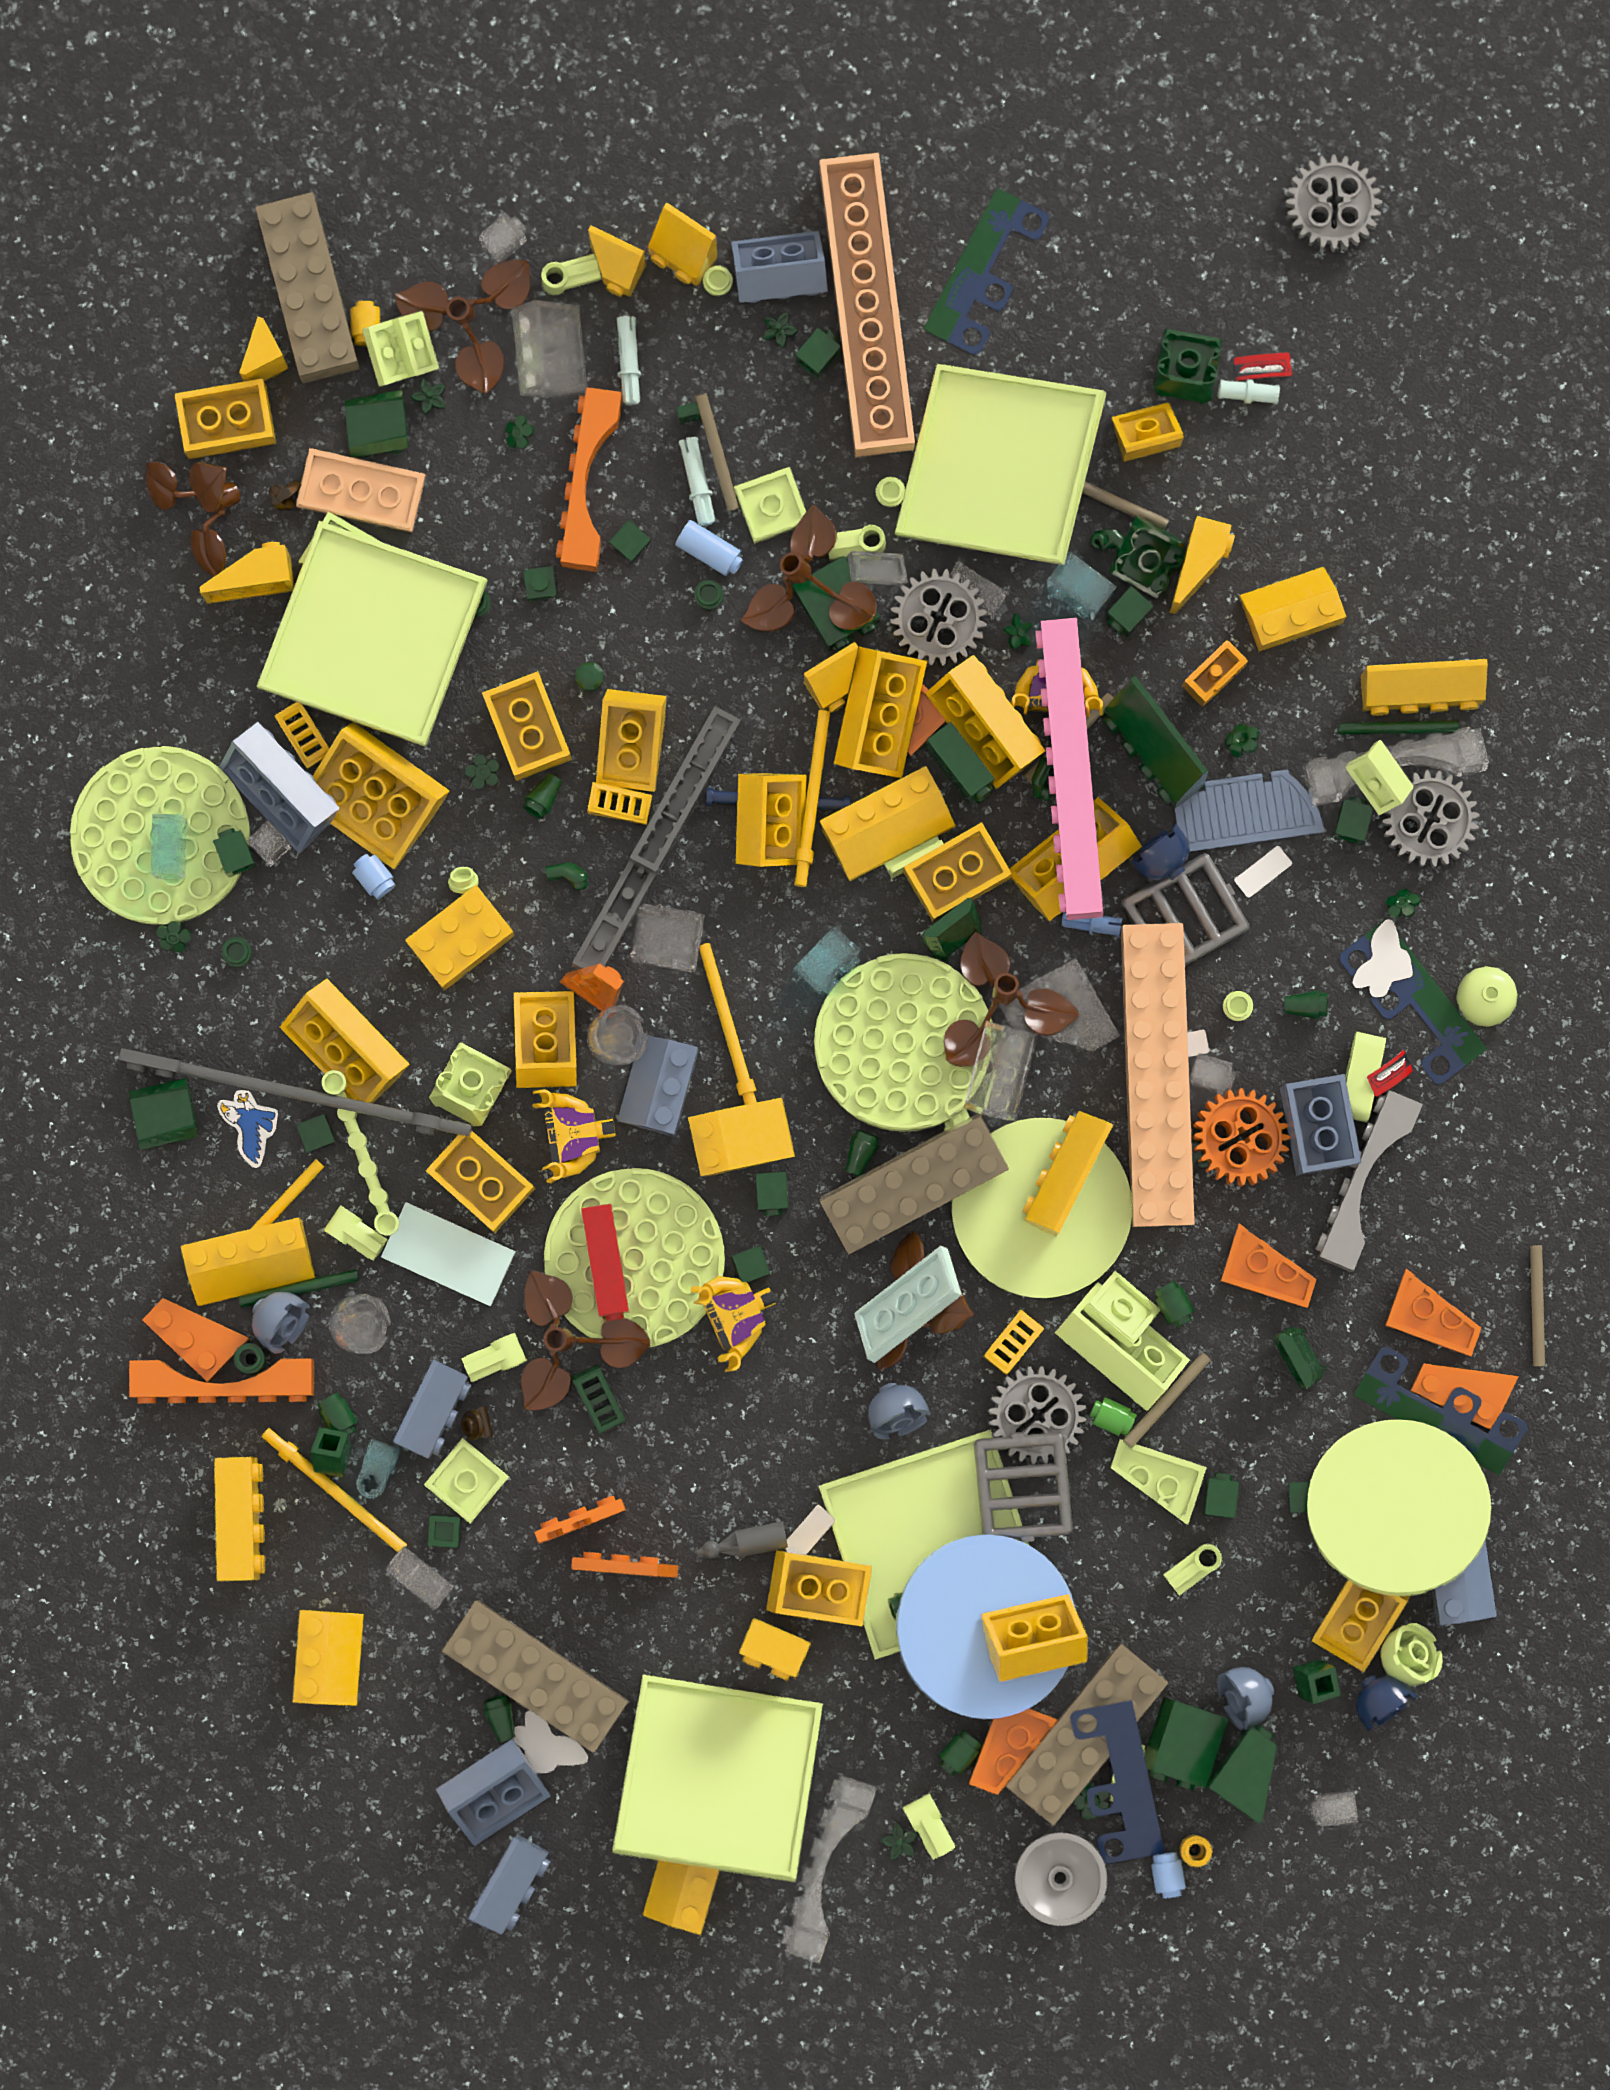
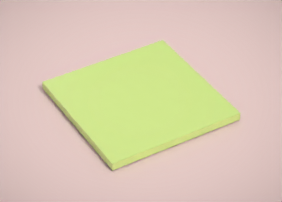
M937 364L895 534L898 537L1064 565L1106 397L1105 391Z
M319 521L257 688L426 747L486 587L487 579Z
M991 1430L819 1486L826 1510L835 1519L832 1529L842 1560L872 1566L863 1624L875 1659L900 1652L896 1636V1622L892 1617L888 1598L894 1597V1593L903 1592L912 1573L932 1552L954 1540L982 1535L974 1442L978 1439L994 1438L992 1437ZM998 1450L987 1451L988 1469L1003 1467ZM1007 1479L989 1481L991 1499L1013 1497ZM1017 1509L992 1511L994 1528L1023 1526Z
M643 1675L613 1853L795 1882L823 1704Z

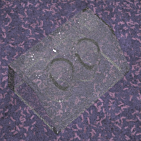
M534 300L512 308L520 396L549 398L585 394L587 379L579 306Z
M986 1021L964 1108L979 1114L1016 1121L1039 1034Z

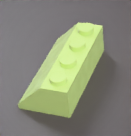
M1097 1282L1055 1333L1110 1379L1112 1383L1116 1384L1136 1403L1148 1411L1168 1389L1189 1362V1359L1149 1325L1129 1349L1082 1310L1102 1287Z

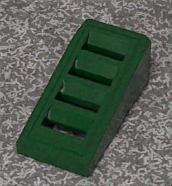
M598 1364L571 1377L598 1434L626 1421ZM597 1376L599 1381L585 1388L582 1387V1383ZM603 1388V1393L588 1400V1394ZM606 1399L609 1400V1404L595 1411L593 1410L592 1406ZM614 1410L615 1415L599 1422L597 1417Z

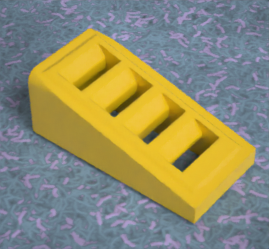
M295 702L274 716L307 769L323 760L329 747L301 703ZM301 713V718L288 726L286 725L285 721ZM307 723L309 726L307 729L293 736L292 731ZM314 734V739L301 747L299 746L298 742ZM320 744L322 747L320 750L306 757L304 754L306 751Z
M593 782L587 812L591 815L647 825L652 795ZM606 793L604 807L600 808L598 807L600 794ZM613 795L618 796L615 811L610 810ZM624 797L630 798L627 813L622 812ZM636 799L642 800L639 816L633 815Z
M1020 1310L983 1357L1007 1375L1044 1328ZM1020 1320L1034 1331L1031 1336L1017 1326ZM1012 1329L1026 1340L1024 1345L1009 1334ZM1006 1339L1019 1351L1014 1354L1002 1342ZM997 1348L1011 1358L1009 1363H1006L994 1353Z

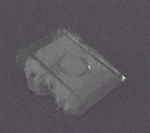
M642 904L637 912L638 917L633 947L630 953L632 962L694 973L697 966L704 914L689 910L671 909L660 904Z

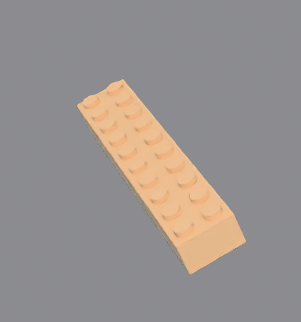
M879 153L821 159L820 176L855 457L914 450L915 439Z
M1183 923L1123 925L1121 927L1132 1204L1131 1224L1132 1227L1194 1225Z

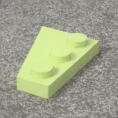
M1119 1439L1110 1468L1188 1525L1207 1467L1137 1444L1129 1448L1122 1439Z

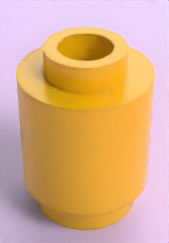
M372 301L356 302L355 307L350 308L351 337L354 338L355 345L367 346L362 329L380 323V308L374 306Z
M1189 1835L1182 1840L1179 1853L1188 1865L1201 1867L1210 1860L1212 1848L1210 1843L1202 1836ZM1193 1844H1197L1200 1847L1199 1854L1195 1856L1189 1853V1847Z

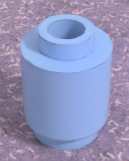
M365 854L353 864L356 869L352 874L370 896L374 895L377 900L385 896L396 886L392 881L393 876L376 855L369 857L368 854Z
M1177 1852L1154 1855V1863L1151 1864L1156 1893H1162L1163 1898L1181 1896L1180 1890L1186 1889L1182 1862L1181 1859H1178Z

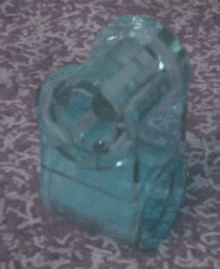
M375 1439L370 1440L356 1483L357 1490L362 1496L367 1499H375L382 1495L397 1462L400 1448ZM371 1477H375V1482L379 1487L377 1490L372 1489L370 1493H367V1488L363 1485L364 1480L370 1481Z

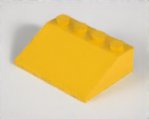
M352 722L339 732L313 775L316 784L325 793L331 795L339 807L337 814L330 824L370 853L376 855L393 869L402 861L450 792L355 722Z

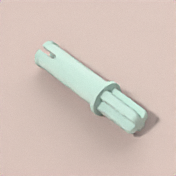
M633 316L617 318L621 369L618 377L621 378L622 398L625 405H636L640 402L638 377L641 376V371L638 370L636 318Z
M689 437L686 438V441L684 439L679 441L691 491L689 499L693 500L698 524L706 526L715 522L710 499L712 491L708 489L698 446V438Z

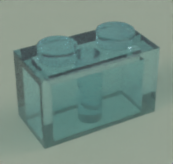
M1070 551L1067 553L1065 564L1057 566L1046 584L1050 587L1048 591L1060 601H1063L1065 598L1074 605L1072 609L1084 619L1089 616L1093 620L1113 596L1117 586Z
M152 814L151 874L155 879H185L187 819L182 814Z
M834 926L793 968V972L818 996L823 992L828 995L840 983L836 978L844 970L849 974L860 963L861 960L858 956L861 950Z

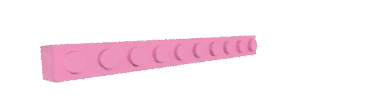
M1077 618L1041 621V630L1036 631L1037 649L1043 648L1044 659L1038 660L1039 677L1046 678V688L1041 689L1042 707L1048 706L1049 718H1043L1044 734L1045 736H1051L1052 746L1046 747L1047 765H1053L1054 776H1049L1048 779L1050 794H1056L1057 805L1051 806L1052 824L1058 823L1059 835H1054L1055 853H1061L1062 864L1056 865L1058 883L1064 882L1065 893L1059 894L1060 912H1066L1067 920L1103 917Z

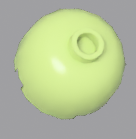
M1485 966L1474 969L1462 979L1458 986L1456 999L1463 1016L1468 1021L1478 1026L1490 1027L1500 1024L1510 1017L1516 1007L1518 994L1514 981L1507 973L1499 968Z
M1417 1623L1403 1625L1390 1633L1381 1648V1660L1387 1674L1409 1686L1424 1684L1438 1676L1442 1668L1441 1650L1436 1651L1433 1642L1437 1640L1426 1627Z

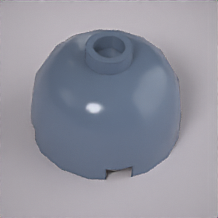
M276 1292L259 1299L252 1311L254 1313L252 1317V1332L255 1338L274 1354L283 1352L285 1349L281 1346L287 1341L293 1344L304 1330L309 1319V1315L305 1310L306 1308L310 1309V1305L289 1292Z
M895 1383L886 1384L879 1389V1393L870 1402L868 1411L871 1429L874 1436L878 1439H890L888 1433L898 1430L899 1437L906 1435L927 1422L925 1415L930 1416L927 1403L917 1390L910 1386L896 1385Z
M1247 1667L1235 1668L1218 1676L1217 1688L1219 1697L1225 1694L1229 1706H1223L1231 1722L1238 1729L1245 1728L1246 1730L1266 1719L1271 1710L1272 1695L1274 1694V1689L1269 1679H1264L1259 1672Z

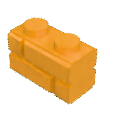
M1226 640L1184 681L1182 687L1204 707L1233 679L1234 675H1237L1246 666L1248 660Z

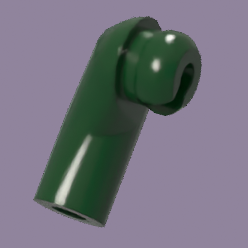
M1115 529L1098 530L1093 533L1090 543L1095 549L1115 548L1119 552L1125 537Z
M1042 756L1032 776L1033 795L1037 799L1041 798L1043 801H1049L1052 794H1050L1046 781L1053 765H1047V758Z
M572 862L545 867L548 881L565 878L572 882L573 889L583 890L588 886L586 871Z

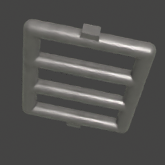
M1202 854L1182 865L1185 871L1175 879L1170 880L1169 877L1161 880H1155L1126 896L1121 901V905L1133 925L1146 924L1135 905L1149 897L1154 901L1166 924L1179 923L1162 893L1163 889L1176 882L1178 883L1209 937L1207 941L1193 947L1184 931L1185 966L1244 934L1250 927L1233 897L1235 895L1230 883L1226 885L1208 854ZM1201 868L1206 872L1235 925L1219 933L1187 877Z
M1015 1432L1010 1437L978 1439L974 1442L982 1535H998L1012 1539L1022 1538V1542L1035 1541V1537L1069 1535L1072 1533L1073 1523L1066 1450L1062 1433L1025 1435V1432ZM1053 1445L1054 1463L988 1469L987 1451ZM1056 1475L1057 1493L991 1499L989 1481ZM1059 1505L1060 1523L994 1528L992 1513L994 1510Z

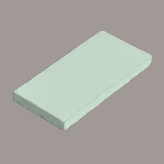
M406 1202L398 1218L399 1229L390 1236L381 1258L491 1307L516 1251Z
M942 1246L938 1247L854 1313L868 1360L874 1363L962 1296L948 1249Z

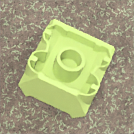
M459 1043L453 1051L443 1073L437 1078L429 1099L435 1107L439 1106L469 1122L472 1126H482L512 1071L505 1065L473 1048Z

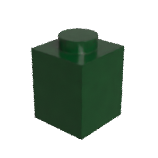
M817 328L795 354V362L816 379H819L841 353V346L838 344L840 340L829 330L823 332Z
M1131 586L1107 612L1106 618L1109 620L1107 625L1118 635L1123 633L1128 637L1152 612L1153 605Z
M1350 797V800L1344 799L1341 803L1333 838L1362 845L1366 838L1373 806L1367 805V800L1358 797Z
M235 828L225 830L218 834V839L213 840L228 878L257 867L245 835L241 830L235 831Z
M786 1172L756 1174L758 1212L764 1211L765 1217L782 1216V1210H788Z
M319 1427L311 1449L313 1470L316 1473L343 1478L351 1456L349 1434Z
M1215 1473L1214 1479L1207 1478L1202 1515L1235 1518L1239 1482L1232 1481L1233 1475Z
M1319 1659L1293 1667L1299 1697L1312 1704H1316L1341 1696L1334 1666Z

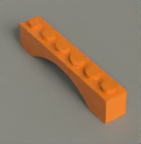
M586 387L585 396L580 395L578 413L582 414L581 425H575L573 442H577L578 447L576 454L571 453L569 471H574L572 483L567 482L565 500H569L568 512H562L560 529H565L564 541L558 540L556 558H561L562 567L597 572L601 539L587 511L586 482L590 466L597 451L605 440L619 427L623 400L622 392Z
M280 1359L271 1368L255 1377L224 1384L205 1383L190 1379L175 1371L161 1360L129 1361V1397L137 1398L138 1404L156 1403V1398H168V1403H186V1397H198V1403H216V1397H228V1403H245L246 1397H258V1402H277V1396H289V1402H307V1396H314V1359Z

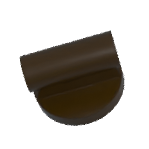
M293 480L284 487L273 485L269 489L271 503L277 509L291 510L295 505L291 496L300 490V483Z
M486 1407L466 1411L463 1415L461 1429L470 1440L493 1436Z

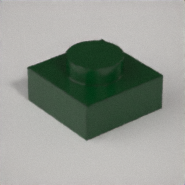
M553 566L523 570L528 601L557 597Z

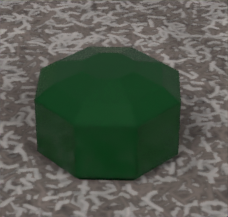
M584 662L576 669L575 682L584 692H595L603 685L604 672L596 663Z

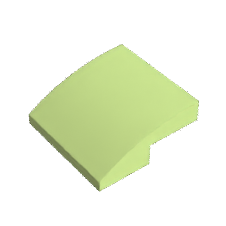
M423 311L362 329L379 386L439 369Z

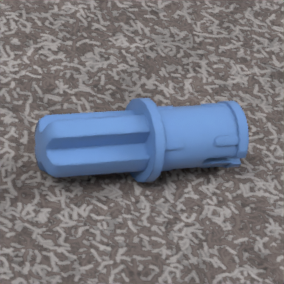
M1063 912L1061 923L1063 927L1089 931L1090 935H1092V932L1119 937L1122 918L1103 916L1100 918L1067 920L1066 912Z

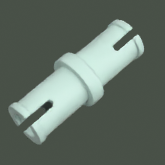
M1220 379L1218 398L1244 400V403L1248 404L1251 401L1277 404L1280 387L1279 385L1256 384L1253 380L1237 382Z

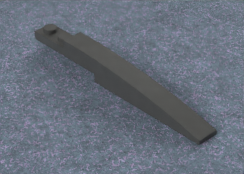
M714 706L631 854L627 866L573 960V967L582 969L596 964L606 967L741 721L737 717Z

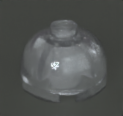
M626 1005L611 1006L596 1014L587 1031L588 1046L592 1054L599 1061L610 1066L627 1065L640 1059L647 1048L648 1042L647 1031L643 1032L641 1025L644 1022L642 1017L633 1008Z
M354 1294L341 1299L333 1308L329 1317V1330L331 1337L341 1349L353 1354H371L379 1350L386 1343L388 1336H385L387 1326H390L391 1319L388 1309L381 1299L367 1294Z

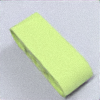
M1356 1032L1354 1035L1345 1075L1353 1120L1366 1123L1369 1120L1374 1093L1367 1076L1381 1067L1386 1038Z

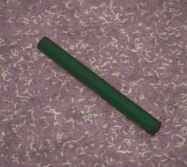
M1458 720L1338 723L1339 735L1458 732L1459 730Z
M357 1269L242 1295L239 1296L241 1308L255 1305L259 1299L276 1292H289L293 1295H300L359 1281Z

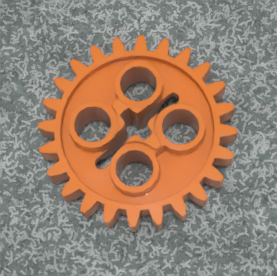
M1243 1088L1237 1090L1236 1097L1231 1089L1225 1092V1099L1220 1094H1217L1214 1097L1215 1104L1211 1101L1204 1104L1208 1112L1202 1110L1198 1112L1197 1115L1203 1122L1199 1121L1193 1124L1194 1128L1200 1130V1133L1192 1136V1139L1200 1141V1144L1193 1150L1203 1152V1156L1198 1162L1208 1161L1209 1165L1206 1168V1172L1208 1173L1215 1169L1217 1171L1216 1180L1225 1175L1227 1185H1230L1235 1178H1237L1239 1187L1245 1185L1246 1178L1251 1186L1257 1183V1176L1262 1181L1268 1178L1266 1171L1274 1174L1277 1171L1274 1163L1282 1164L1285 1161L1279 1153L1289 1151L1288 1147L1282 1145V1142L1290 1139L1289 1135L1282 1134V1130L1287 1128L1288 1124L1279 1123L1278 1121L1284 1115L1283 1112L1274 1114L1273 1109L1276 1103L1274 1102L1269 1106L1265 1105L1266 1095H1263L1258 1100L1255 1099V1090L1249 1092L1247 1097ZM1242 1110L1249 1112L1251 1115V1124H1246L1241 1120L1240 1112ZM1258 1124L1263 1125V1129L1251 1134L1246 1139L1237 1142L1226 1150L1219 1151V1146L1232 1140L1238 1134H1243ZM1216 1125H1221L1226 1129L1227 1136L1225 1139L1216 1135ZM1257 1136L1266 1140V1150H1261L1256 1146L1255 1138ZM1231 1151H1236L1241 1155L1242 1163L1240 1165L1231 1161Z

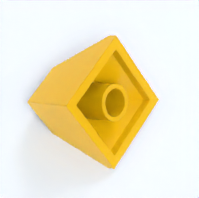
M591 225L588 229L590 245L597 260L603 284L614 295L621 297L622 294L630 297L646 267L644 251Z
M855 642L804 673V684L820 710H830L833 713L846 704L844 700L849 695L858 653V646Z

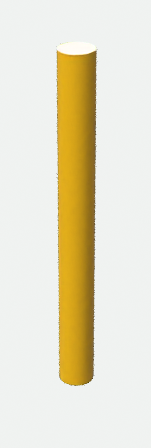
M315 1159L251 1229L272 1224L324 1166Z

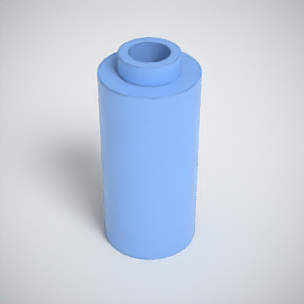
M692 520L686 524L675 544L724 576H727L730 572L735 574L743 562V559L739 557L741 550Z

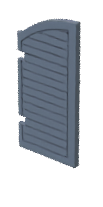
M1288 769L1270 772L1271 781L1263 782L1262 773L1205 781L1206 791L1197 792L1177 808H1174L1176 823L1189 842L1190 852L1324 833L1325 831L1320 813L1307 790L1289 774Z

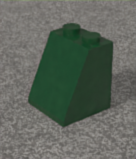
M1256 1725L1254 1728L1249 1727L1246 1730L1244 1728L1210 1776L1207 1787L1260 1824L1264 1816L1277 1745L1271 1741L1274 1737L1271 1733L1260 1725Z

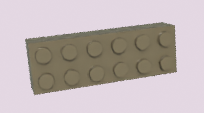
M313 192L257 206L256 211L302 384L360 369Z
M978 1113L821 1196L820 1203L849 1255L1006 1172L1009 1168L981 1114Z
M479 1600L474 1602L442 1650L443 1653L593 1753L596 1752L629 1702V1700Z
M1119 1643L1005 1786L1054 1826L1110 1756L1105 1735L1079 1740L1074 1736L1070 1719L1071 1713L1076 1710L1132 1700L1136 1720L1138 1721L1169 1682ZM1086 1714L1078 1719L1077 1726L1082 1732L1089 1733L1095 1730L1097 1721L1092 1715Z

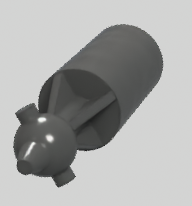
M783 1521L736 1530L720 1543L707 1541L703 1547L696 1550V1554L709 1559L716 1558L720 1552L738 1557H746L788 1548Z

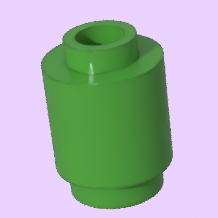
M1104 1397L1102 1402L1096 1400L1090 1417L1094 1418L1093 1425L1117 1436L1120 1434L1127 1436L1137 1414L1130 1412L1131 1408Z

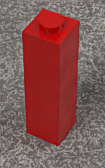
M605 1204L581 1208L599 1317H606V1322L624 1319L623 1313H629L630 1311L612 1205Z

